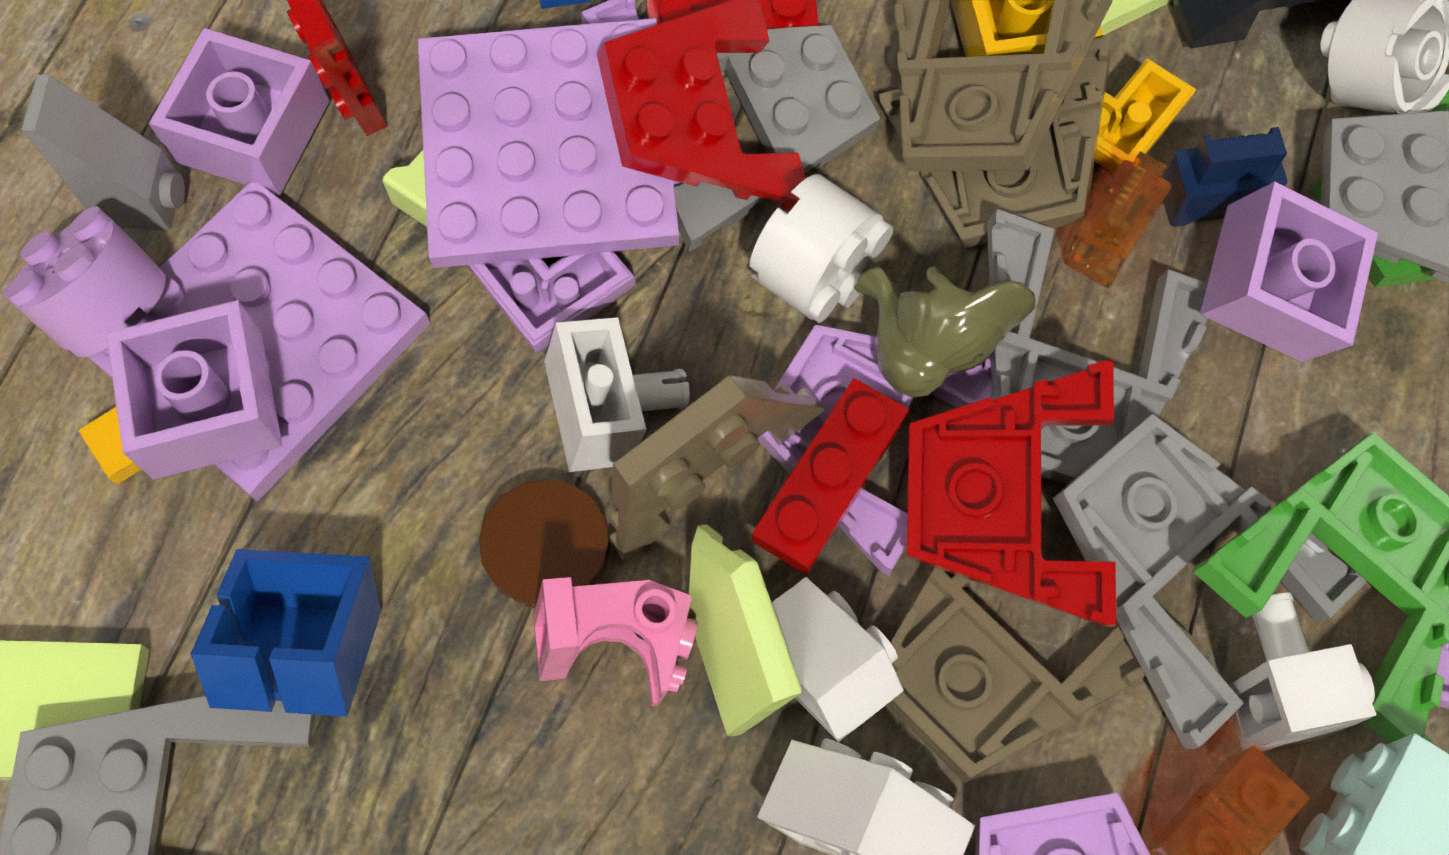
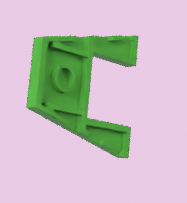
M1373 432L1346 450L1198 564L1192 572L1242 616L1247 618L1263 610L1308 536L1312 533L1408 616L1372 680L1375 691V698L1372 704L1376 716L1364 722L1388 743L1414 733L1432 743L1433 740L1425 735L1429 710L1440 705L1445 678L1437 674L1441 648L1449 643V495Z

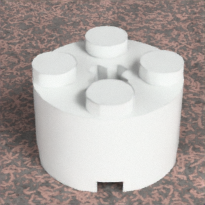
M1352 0L1344 10L1339 21H1333L1327 25L1321 38V52L1323 56L1328 58V77L1332 102L1336 105L1393 114L1421 113L1433 110L1449 90V74H1444L1449 61V0Z
M815 174L803 180L791 192L799 197L800 200L788 214L777 208L770 217L755 244L749 267L757 272L751 275L755 281L809 319L821 323L829 316L837 303L848 308L858 298L860 293L854 288L857 279L860 277L870 257L875 258L885 248L894 229L893 226L884 221L882 215L822 175Z

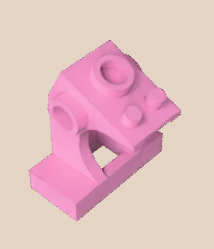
M571 577L542 580L533 614L539 681L566 679L578 655L589 645L602 641L621 642L635 651L643 660L648 676L651 706H658L668 690L677 693L679 686L683 685L687 668L677 666L675 663L677 658L688 659L694 642L698 621L687 618L692 596L651 580L572 587ZM636 634L640 635L644 640L637 637Z

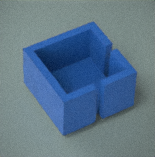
M236 549L216 594L220 605L211 606L191 651V657L209 707L272 712L275 701H282L285 713L347 717L381 614L370 557Z

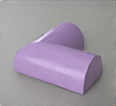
M614 252L565 256L550 267L541 258L466 265L536 354L549 347L556 322L588 320L634 289L636 285L635 277Z

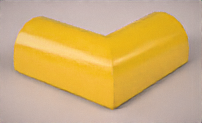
M1147 58L1115 98L1105 92L1095 163L1125 181L1193 98L1197 89Z

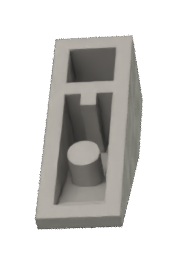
M37 74L22 126V132L86 209L98 206L120 228L171 231L175 209H179L184 201L185 186L181 174L175 170L163 150L52 76Z

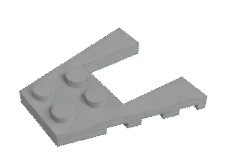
M832 25L767 29L770 41L762 52L717 53L721 71H726L766 154L799 153L804 173L817 164L820 168L877 129L880 117ZM702 181L697 187L688 184L674 187L678 230L688 251L699 247L704 238L725 225L728 228L748 215L750 208L764 200V198L751 195L748 200L736 198L734 191Z
M1449 111L1332 119L1323 132L1321 205L1378 232L1374 256L1395 264L1403 258L1430 268L1431 277L1449 283Z
M997 209L989 218L987 224L989 285L1004 280L1021 282L1034 292L1035 309L1017 327L1008 332L991 353L992 400L1033 387L1035 382L1048 379L1049 382L1086 370L1087 365L1097 363V361L1030 338L1055 229ZM1169 269L1157 279L1139 373L1135 375L1114 367V424L1043 427L1041 431V477L1068 485L1141 420L1151 414L1159 417L1165 403L1172 399L1181 381L1178 378L1190 354L1197 349L1207 329L1205 324L1208 318L1200 315L1208 283Z
M1151 414L1141 420L1053 497V500L1085 561L1116 562V620L1183 747L1188 750L1200 748L1244 702L1155 600L1153 595L1230 524L1240 533L1271 509L1269 505L1272 501L1252 486L1243 489L1216 469L1221 465L1218 461L1157 416ZM1310 533L1281 579V582L1309 615L1318 622L1331 618L1368 581L1353 568L1327 550L1328 547Z
M206 696L20 732L0 837V855H154L171 742L311 748L315 715L285 713L282 701H275L272 712L210 708Z

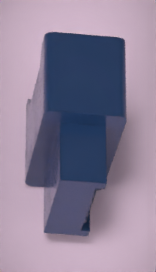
M1279 127L1271 128L1268 134H1252L1230 137L1228 139L1221 138L1220 140H1212L1211 135H1207L1201 138L1197 148L1176 151L1159 184L1170 225L1179 227L1190 224L1200 218L1224 216L1229 204L1273 182L1286 186L1288 181L1282 161L1287 155V151Z

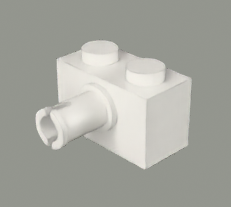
M618 317L556 322L544 363L569 472L613 467L616 461L641 443L646 432L643 411L672 408L685 409L688 407L690 396L689 383H679L680 380H685L687 377L683 369L632 375Z
M1291 593L1271 595L1263 610L1252 615L1267 661L1229 685L1244 702L1232 715L1244 755L1321 740L1376 716L1372 704L1375 698L1373 681L1366 667L1358 663L1352 644L1309 652L1292 602L1294 599Z

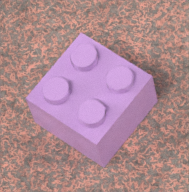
M203 28L151 118L149 125L175 163L243 185L253 182L264 186L273 194L280 196L330 101L310 60Z
M1273 182L1227 206L1200 315L1301 362L1353 346L1378 232L1277 182Z
M238 300L106 333L122 450L131 461L153 480L283 447L262 333Z

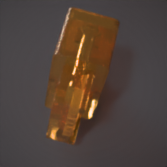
M1141 151L1136 156L1134 162L1124 160L1078 228L1064 263L1100 285L1111 287L1146 230L1155 219L1171 189L1170 182L1162 178L1168 166Z

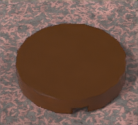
M551 479L522 483L503 494L486 514L479 536L481 562L497 590L509 599L511 598L532 608L536 607L542 580L571 577L572 587L595 585L599 580L600 573L604 569L605 562L607 563L610 552L606 519L593 498L571 483Z

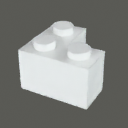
M826 738L823 739L820 747L791 740L757 818L796 842L829 855H964L975 825L950 808L954 799L949 794L919 781H914L913 783L910 781L913 770L903 762L878 752H873L870 761L861 759L862 756L850 747Z

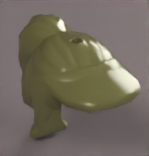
M880 267L871 268L862 273L854 286L858 293L870 295L877 300L879 305V321L875 346L877 362L881 373L895 391L909 397L928 396L944 382L948 374L970 370L982 364L991 355L998 343L1005 338L1006 334L1017 327L1035 309L1034 292L1021 282L1004 280L979 289L977 293H972L952 284L944 275L938 272L937 267H930L927 270V279L934 286L931 292L905 291L900 294L898 287L886 276Z

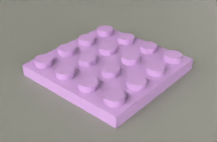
M656 18L418 39L428 253L433 268L679 246L673 180L622 167L597 59V54L604 42L657 25Z
M253 182L244 187L160 267L166 275V283L160 299L148 315L138 307L124 321L131 327L236 300L241 303L262 333L283 447L213 465L256 502L274 486L431 324L427 314L272 192L264 186ZM108 349L87 357L112 378Z

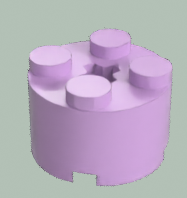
M93 206L79 214L70 226L55 236L50 231H43L33 237L20 252V257L26 261V264L6 286L3 295L58 346L65 349L68 353L70 351L76 357L85 358L108 349L106 333L129 327L124 321L138 307L148 315L163 293L166 275L98 206Z

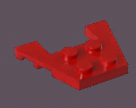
M730 0L604 42L597 54V59L622 167L695 187L701 181L733 190L736 198L748 200L753 195L781 203V210L791 211L800 200L799 197L791 192L799 183L806 179L799 153L745 154L741 151L717 53L762 52L770 40L759 0Z
M1103 360L1087 365L1086 370L1049 382L1048 379L1035 382L1033 387L992 400L989 397L909 423L907 556L912 560L1098 625L1116 627V562L1047 561L1041 556V431L1045 426L1113 425V360Z

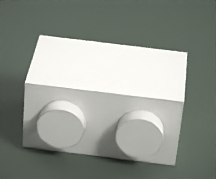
M805 577L772 602L802 689L801 694L795 698L838 743L904 691L892 666V663L898 659V655L890 641L873 625L866 630L858 624V619L849 604L836 591L826 595Z

